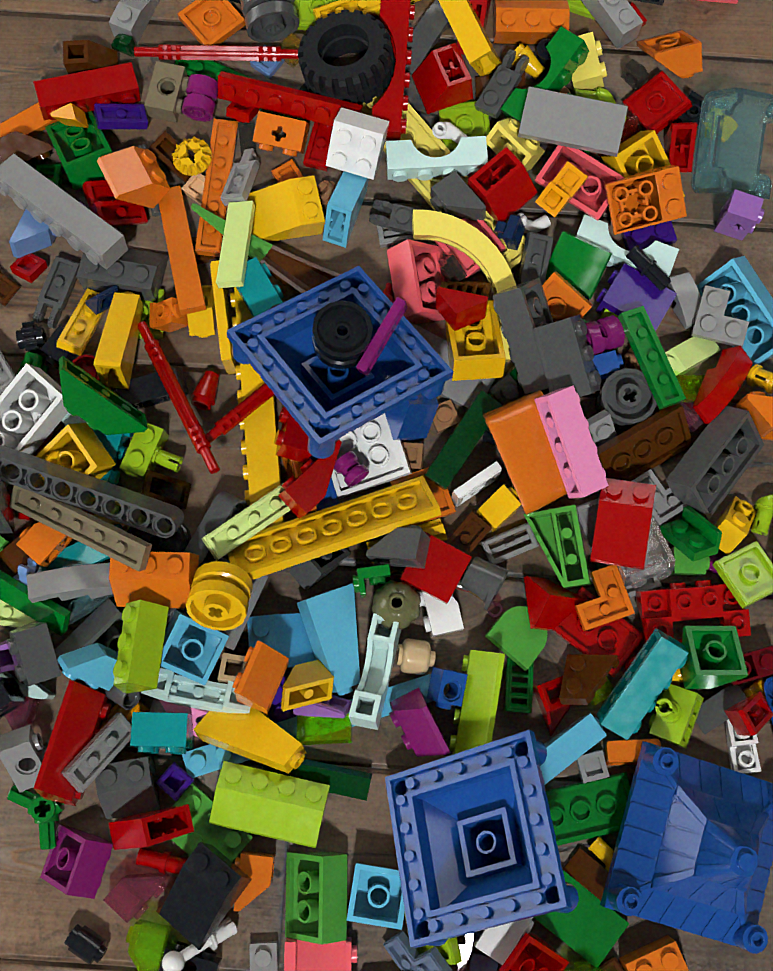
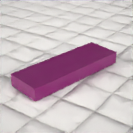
M396 298L358 362L356 368L360 373L366 376L369 375L405 314L407 304L403 299Z

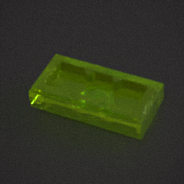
M705 375L676 376L686 397L681 403L695 402Z
M349 714L345 718L297 716V740L302 745L352 743V724Z

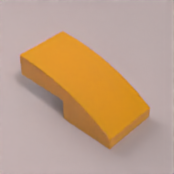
M567 161L535 203L555 218L585 183L588 176Z

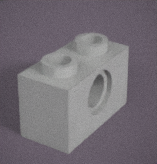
M31 725L0 735V759L19 792L34 787L45 755L42 738L39 733H34Z

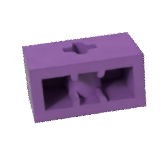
M735 189L720 210L714 232L742 241L748 233L752 234L756 224L761 222L765 211L761 209L764 199Z

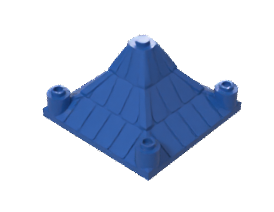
M360 266L227 330V338L232 343L234 359L242 364H250L261 376L262 380L274 392V395L307 434L309 453L319 459L330 457L333 454L337 439L403 404V402L419 394L428 398L438 397L444 390L445 381L453 376V370L404 315L369 375L366 376L360 373L356 366L342 370L331 368L321 362L315 354L312 343L314 318L321 308L331 302L340 300L354 302L359 305L371 319L373 327L372 340L393 305Z
M527 730L385 777L410 947L441 946L449 938L550 912L569 913L576 908L579 901L578 892L572 884L565 882L544 780L540 766L546 760L547 749L541 741L535 738L533 731Z
M643 741L600 905L626 916H637L737 946L750 953L757 954L762 952L767 946L768 935L765 929L758 925L770 875V867L773 862V783L675 752L668 747Z

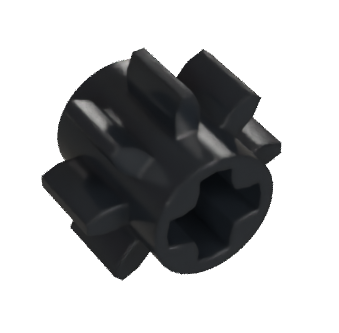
M34 321L22 323L21 330L16 331L19 348L25 349L28 352H41L42 345L47 342L43 326L38 327Z

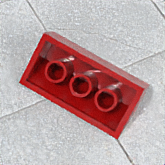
M69 680L33 789L46 800L76 806L78 799L81 800L85 791L83 793L77 792L61 772L100 731L103 719L107 720L109 717L111 704H108L109 700L105 694L72 680Z

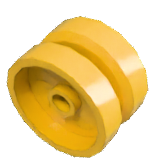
M213 561L203 564L196 569L192 580L191 590L186 602L188 615L202 627L212 630L226 631L237 628L243 624L247 616L248 602L253 589L252 579L245 570L228 562Z

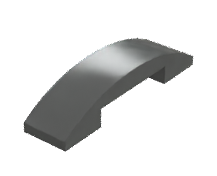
M438 0L432 3L414 28L413 43L408 42L407 49L412 50L411 65H406V72H409L411 76L426 59L450 24Z

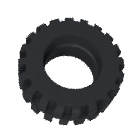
M341 10V13L335 14L332 12L324 19L321 17L315 22V26L311 25L305 32L306 36L303 35L300 41L298 62L310 93L356 104H368L373 101L372 98L375 96L378 98L383 94V88H388L394 75L395 58L389 32L380 20L375 19L374 16L368 13L363 15L362 11L354 10V12H349V10ZM359 53L364 55L357 62L347 66L330 65L332 61L344 54Z

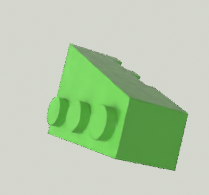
M570 505L532 512L527 515L523 514L563 588L591 584L577 506Z

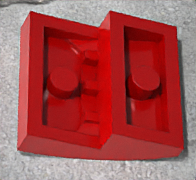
M106 180L85 181L82 185L90 210L112 227L146 224L148 222L144 206L115 199Z

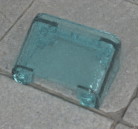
M734 87L711 91L705 95L701 105L692 176V188L695 193L730 197L736 189L763 199H770L772 187L770 177L765 174H759L765 127L766 124L773 123L772 94Z

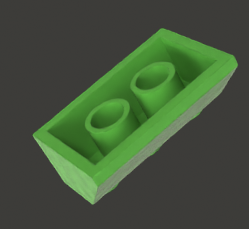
M287 852L285 937L322 945L347 940V854L335 852Z

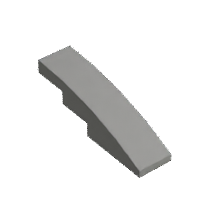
M110 563L80 565L26 575L28 599L35 603L59 597L61 601L86 595L91 599L111 595L113 592L109 581Z

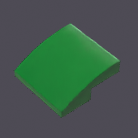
M562 231L549 260L546 280L557 271L577 291L591 299L612 252L593 242H586L568 231Z

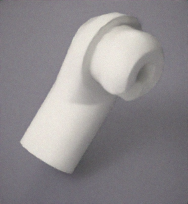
M437 122L432 129L433 135L436 138L452 139L457 144H459L461 137H468L450 122Z

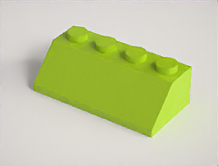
M470 650L468 655H463L461 671H466L465 674H468L462 706L455 708L453 724H457L456 735H451L449 750L453 751V755L492 742L505 654Z
M223 761L216 785L209 824L316 848L330 785Z

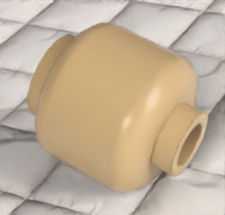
M408 638L402 644H398L396 665H399L403 673L424 675L429 667H434L436 653L431 651L428 641Z

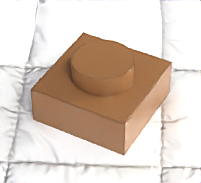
M451 399L440 403L432 422L437 434L457 426L460 421Z
M402 442L411 470L423 469L424 444Z

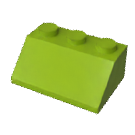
M141 599L126 603V607L122 612V632L117 643L119 648L118 657L113 668V685L123 693L129 694L157 689L169 607Z

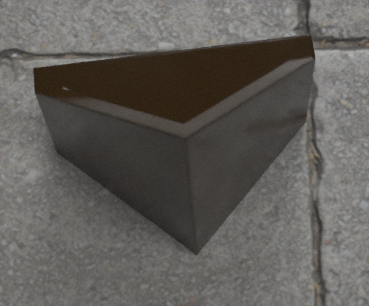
M146 470L141 494L174 505L180 509H186L191 483Z

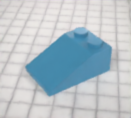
M300 613L249 617L247 621L249 647H255L257 641L265 643L289 658L287 669L294 668L297 664L316 660Z

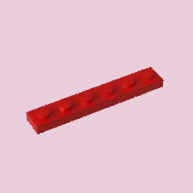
M223 71L218 75L219 99L333 126L334 119L341 107L362 113L363 105Z

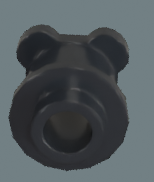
M552 38L542 39L537 45V51L534 52L539 62L545 67L543 72H548L551 66V57L546 46Z

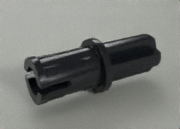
M638 245L626 255V258L641 271L640 275H645L660 291L664 290L671 283V279L656 265L657 261H652Z

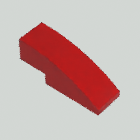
M741 346L723 349L716 368L708 369L705 373L693 404V409L705 424L711 423L728 405L742 386L751 369L753 362Z

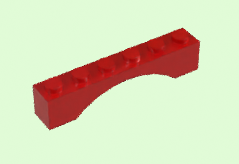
M381 0L380 21L389 32L395 58V70L390 85L381 99L372 107L373 117L390 121L385 142L401 140V134H406L407 119L402 118L403 111H408V95H404V88H409L410 73L406 72V65H411L412 50L407 49L408 42L413 43L414 27H409V20H414L415 4H411V0Z

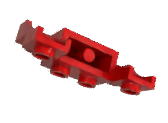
M711 580L695 581V586H686L685 582L669 583L670 588L636 591L637 608L642 620L645 643L655 628L674 638L673 622L719 617L721 626H736L738 637L751 636L749 609H742L725 583L711 584Z

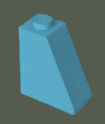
M343 171L327 204L323 241L346 248L367 192L369 178Z

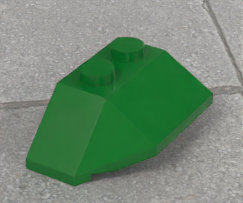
M64 356L59 359L63 406L67 412L73 416H79L86 421L90 428L99 430L105 435L145 432L148 429L146 414L133 407L131 403Z

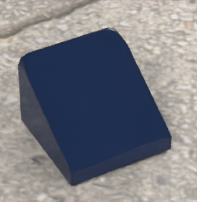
M116 285L85 301V304L96 315L109 309L114 292L118 293V287Z

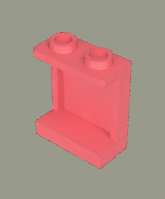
M286 937L284 971H352V963H357V945H352V937H347L345 941L323 945Z

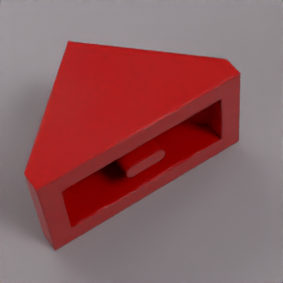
M697 122L671 123L664 137V151L671 165L679 166L680 173L692 172Z
M443 287L437 288L436 309L454 331L485 319L488 304L487 296Z
M761 691L724 710L737 735L744 736L756 735L773 716Z

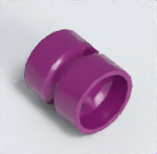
M191 75L187 83V97L183 101L182 113L196 121H210L213 119L216 105L214 102L218 96V82L206 75Z
M611 315L601 318L597 322L585 323L588 345L592 347L594 355L602 353L604 350L609 351L623 346L625 340L624 329L616 316Z

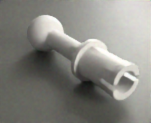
M229 917L223 920L201 950H198L191 944L180 952L170 951L166 953L162 959L163 970L182 971L185 962L208 947L212 950L217 949L219 943L237 933L234 922H231Z

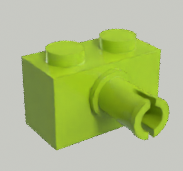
M147 423L148 429L145 432L134 433L119 467L125 474L144 480L146 470L154 471L157 464L178 472L181 468L178 464L182 465L183 457L164 451L163 449L169 435L164 429Z
M670 684L669 688L662 691L658 697L657 704H659V707L655 706L657 713H654L649 721V733L658 739L686 749L704 698L696 692Z

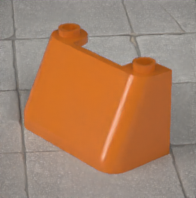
M541 390L483 414L526 515L567 494L534 400L544 395Z

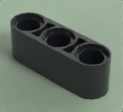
M180 367L172 368L185 395H188L189 391L183 369ZM157 372L131 379L129 389L111 388V390L131 403L136 409L171 401Z

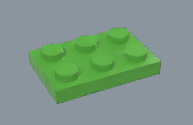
M192 783L172 806L189 804L194 832L171 839L189 856L198 844L203 842L213 845L233 862L254 837L248 832L209 824L213 799L195 783Z

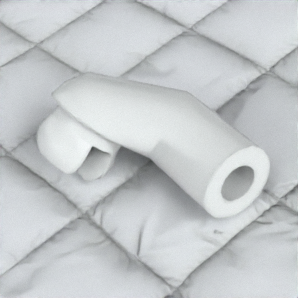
M523 213L515 215L520 216L525 226V234L527 232L538 233L551 225L547 215H543L534 221L527 219Z

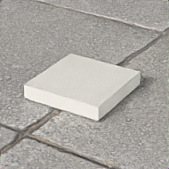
M497 461L455 489L451 496L454 506H460L496 481L502 471Z

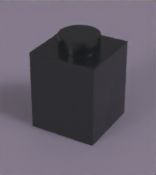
M60 325L41 348V351L47 356L45 361L56 369L59 367V359L62 356L71 362L79 356L56 347L57 340L64 329Z

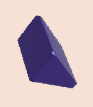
M173 762L156 784L177 801L194 779Z

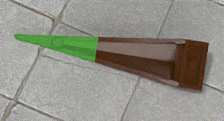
M192 203L191 209L224 235L226 220ZM251 234L248 256L252 259L257 257L260 264L265 263L271 275L297 296L341 275Z

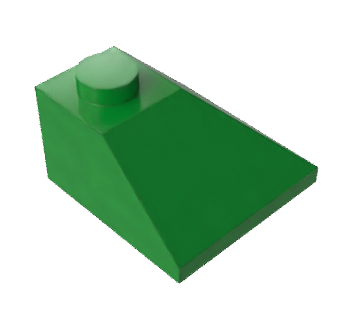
M684 626L682 644L689 652L687 661L681 668L685 689H712L748 676L736 626Z

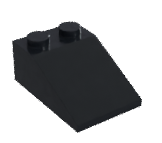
M200 842L182 866L159 914L198 950H201L252 879L213 845Z

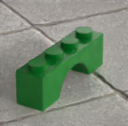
M562 26L546 46L551 57L549 72L534 88L560 92L571 81L572 74L578 66L582 65L587 59L589 49L585 41ZM515 88L500 108L506 118L511 117L521 123L528 88Z

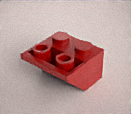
M456 43L432 50L412 74V80L427 114L473 99L472 78Z
M507 147L468 179V186L486 206V211L496 222H506L510 215H514L538 194L524 165Z

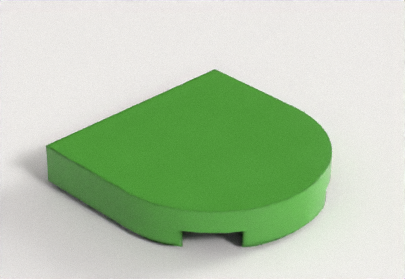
M516 606L502 613L485 637L525 671L545 647L547 630L530 629L528 607Z

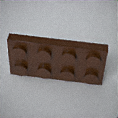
M680 403L669 406L597 447V454L601 466L606 472V478L632 481L648 470L655 468L691 447L693 442L683 406Z

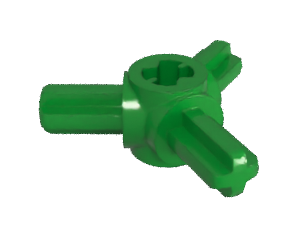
M13 785L7 799L27 808V813L34 818V824L39 823L40 848L42 850L56 848L55 821H59V813L65 809L64 803L46 800L40 794H35L29 790L19 792L16 785ZM50 804V811H42V805Z

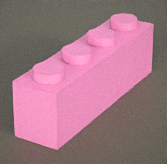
M574 385L560 388L535 398L534 400L568 497L582 498L607 487L606 472L601 466L597 454V446L592 440L589 423L586 417H584L580 405V397L575 391Z

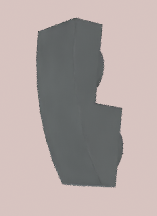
M738 684L734 686L729 685L703 702L696 719V723L703 733L707 734L727 721L728 717L724 710L746 699V694Z

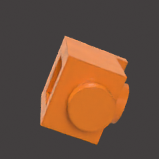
M171 297L158 303H150L149 328L173 332L188 326L187 314L181 316L177 298Z

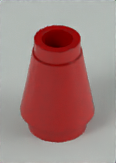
M205 371L192 392L191 404L196 408L210 410L211 406L215 405L220 377L217 373Z

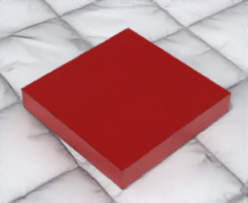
M663 70L622 101L623 105L628 106L627 110L646 131L655 130L656 134L692 107V102Z
M425 532L430 537L425 569L406 567L400 580L447 604L472 556Z

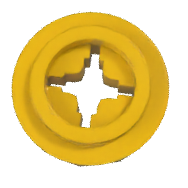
M195 136L192 139L184 138L181 144H176V150L172 153L173 164L184 175L195 176L201 174L211 163V149L203 139H197ZM188 150H191L194 153H196L194 154L195 163H193V161L190 160V158L188 157Z

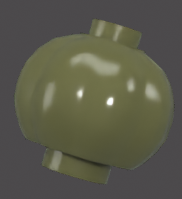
M389 580L374 592L372 613L381 616L385 620L381 624L386 628L390 629L393 622H399V629H405L419 617L421 597L410 584L404 581ZM393 599L396 601L400 599L402 601L399 608L392 606Z

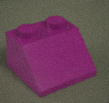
M419 687L390 702L393 711L389 715L396 728L402 727L405 734L401 735V738L407 750L413 748L417 757L446 755L450 753L443 734Z
M59 824L56 831L57 846L50 849L40 878L66 895L95 899L97 890L102 882L106 864L111 856L113 844L99 836Z

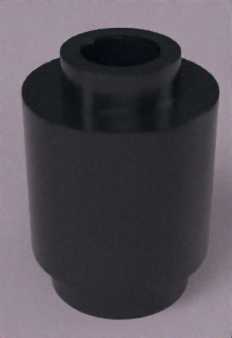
M77 924L64 942L69 947L68 950L89 965L93 961L99 963L108 949L104 946L107 940L86 925L82 927Z

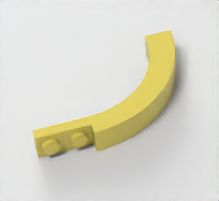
M413 209V240L441 242L466 254L480 267L489 283H492L491 288L494 295L502 290L516 286L511 269L501 252L477 228L449 214ZM497 314L499 327L501 331L502 323L499 314ZM501 331L504 351L506 355L505 362L511 361L509 355L510 348L507 339L504 338Z

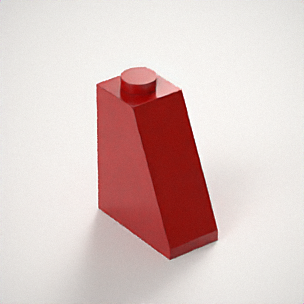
M189 804L131 815L108 823L114 850L149 847L194 832Z

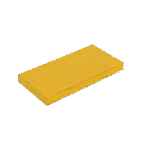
M219 260L211 261L210 268L221 361L228 374H236V360L232 353V343L227 338V330L232 328L227 288H218L216 278Z

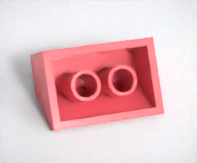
M558 145L536 177L535 182L546 188L567 161H569L587 175L588 179L568 203L598 221L609 208L605 184L625 177L579 149Z
M407 239L388 249V265L394 298L396 300L399 297L406 301L407 310L404 314L405 318L414 324L445 320L436 309L437 288L440 287L441 282H448L443 251L439 246Z

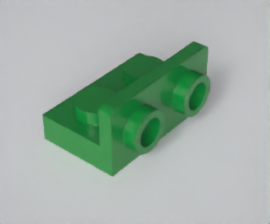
M690 506L683 508L681 519L661 525L659 533L693 562L718 554L722 537L721 530Z
M389 564L358 568V575L353 576L355 593L360 592L361 598H365L364 582L369 581L370 586L384 584L386 582L385 579L390 578Z

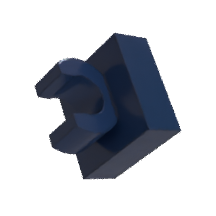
M510 215L508 223L497 221L494 231L499 232L497 237L504 240L508 249L518 250L525 226L520 216Z

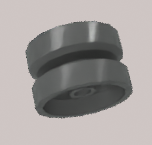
M240 0L248 36L254 41H279L292 35L299 26V18L294 6V0Z
M628 368L615 371L610 375L598 391L595 401L597 413L604 409L610 413L616 431H627L646 420L654 412L657 405L643 372Z

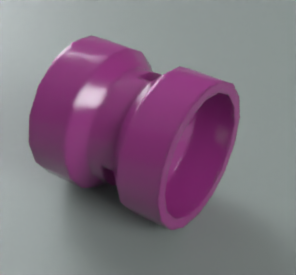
M353 451L342 455L334 466V470L344 476V482L348 487L355 486L369 473L368 468L358 462V456Z

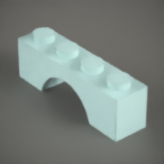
M486 136L461 137L455 150L442 157H429L422 154L415 148L411 140L386 141L387 180H394L396 182L415 178L422 181L430 180L434 177L445 178L454 171L459 176L471 177L488 162Z
M584 214L576 236L612 252L607 264L608 267L615 266L621 269L624 263L641 272L626 258L629 250L619 247L612 240L608 230V223L601 220L597 221ZM655 240L642 251L652 261L656 260V265L669 277L679 249Z
M374 613L367 638L365 665L360 683L354 692L349 719L352 725L378 730L401 629H399V622H393L390 629L384 627L381 622L385 620Z

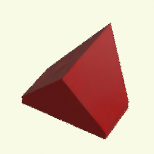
M531 576L524 577L530 629L553 630L575 610L574 606L582 604L586 600L548 579Z
M563 676L533 686V691L550 737L572 706L561 704L559 699Z

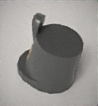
M476 556L467 569L461 584L458 583L456 588L469 592L485 603L484 609L488 610L503 585L509 570Z

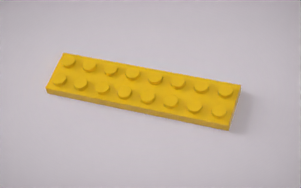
M420 476L313 512L300 519L296 518L263 529L227 555L231 564L245 570L250 578L254 580L388 534L397 527L405 528L409 525L440 516L441 511L424 476Z

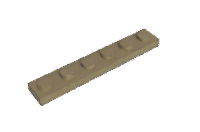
M15 485L13 486L9 503L10 508L139 572L146 569L152 547L151 543L77 507Z

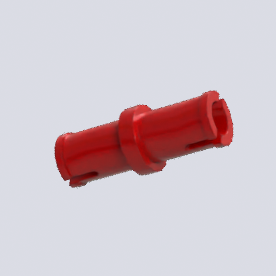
M143 847L138 852L136 865L158 869L159 873L166 874V872L179 874L187 859L173 856L169 851L161 853Z

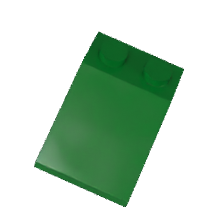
M92 111L85 113L88 128L67 126L59 121L45 126L73 190L83 188L82 185L85 181L105 179L97 160L99 157L112 153L102 130L97 128L96 119Z

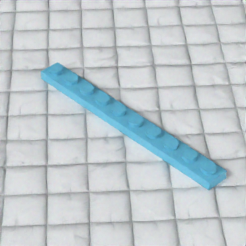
M431 674L388 687L381 718L388 716L393 711L391 701L418 687L426 703L432 702V700L427 699ZM349 713L345 718L296 716L276 723L300 743L355 726L351 724ZM211 744L182 754L187 774L192 778L220 770L223 761L238 764L251 760Z

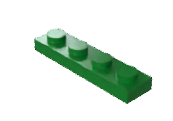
M644 306L621 313L618 319L623 326L625 335L659 410L683 402L686 397Z

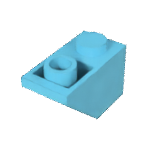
M94 643L62 654L58 657L57 661L63 669L62 673L69 679L76 680L78 678L93 689L100 687L110 691L114 682L113 668L117 662L118 652L102 644Z

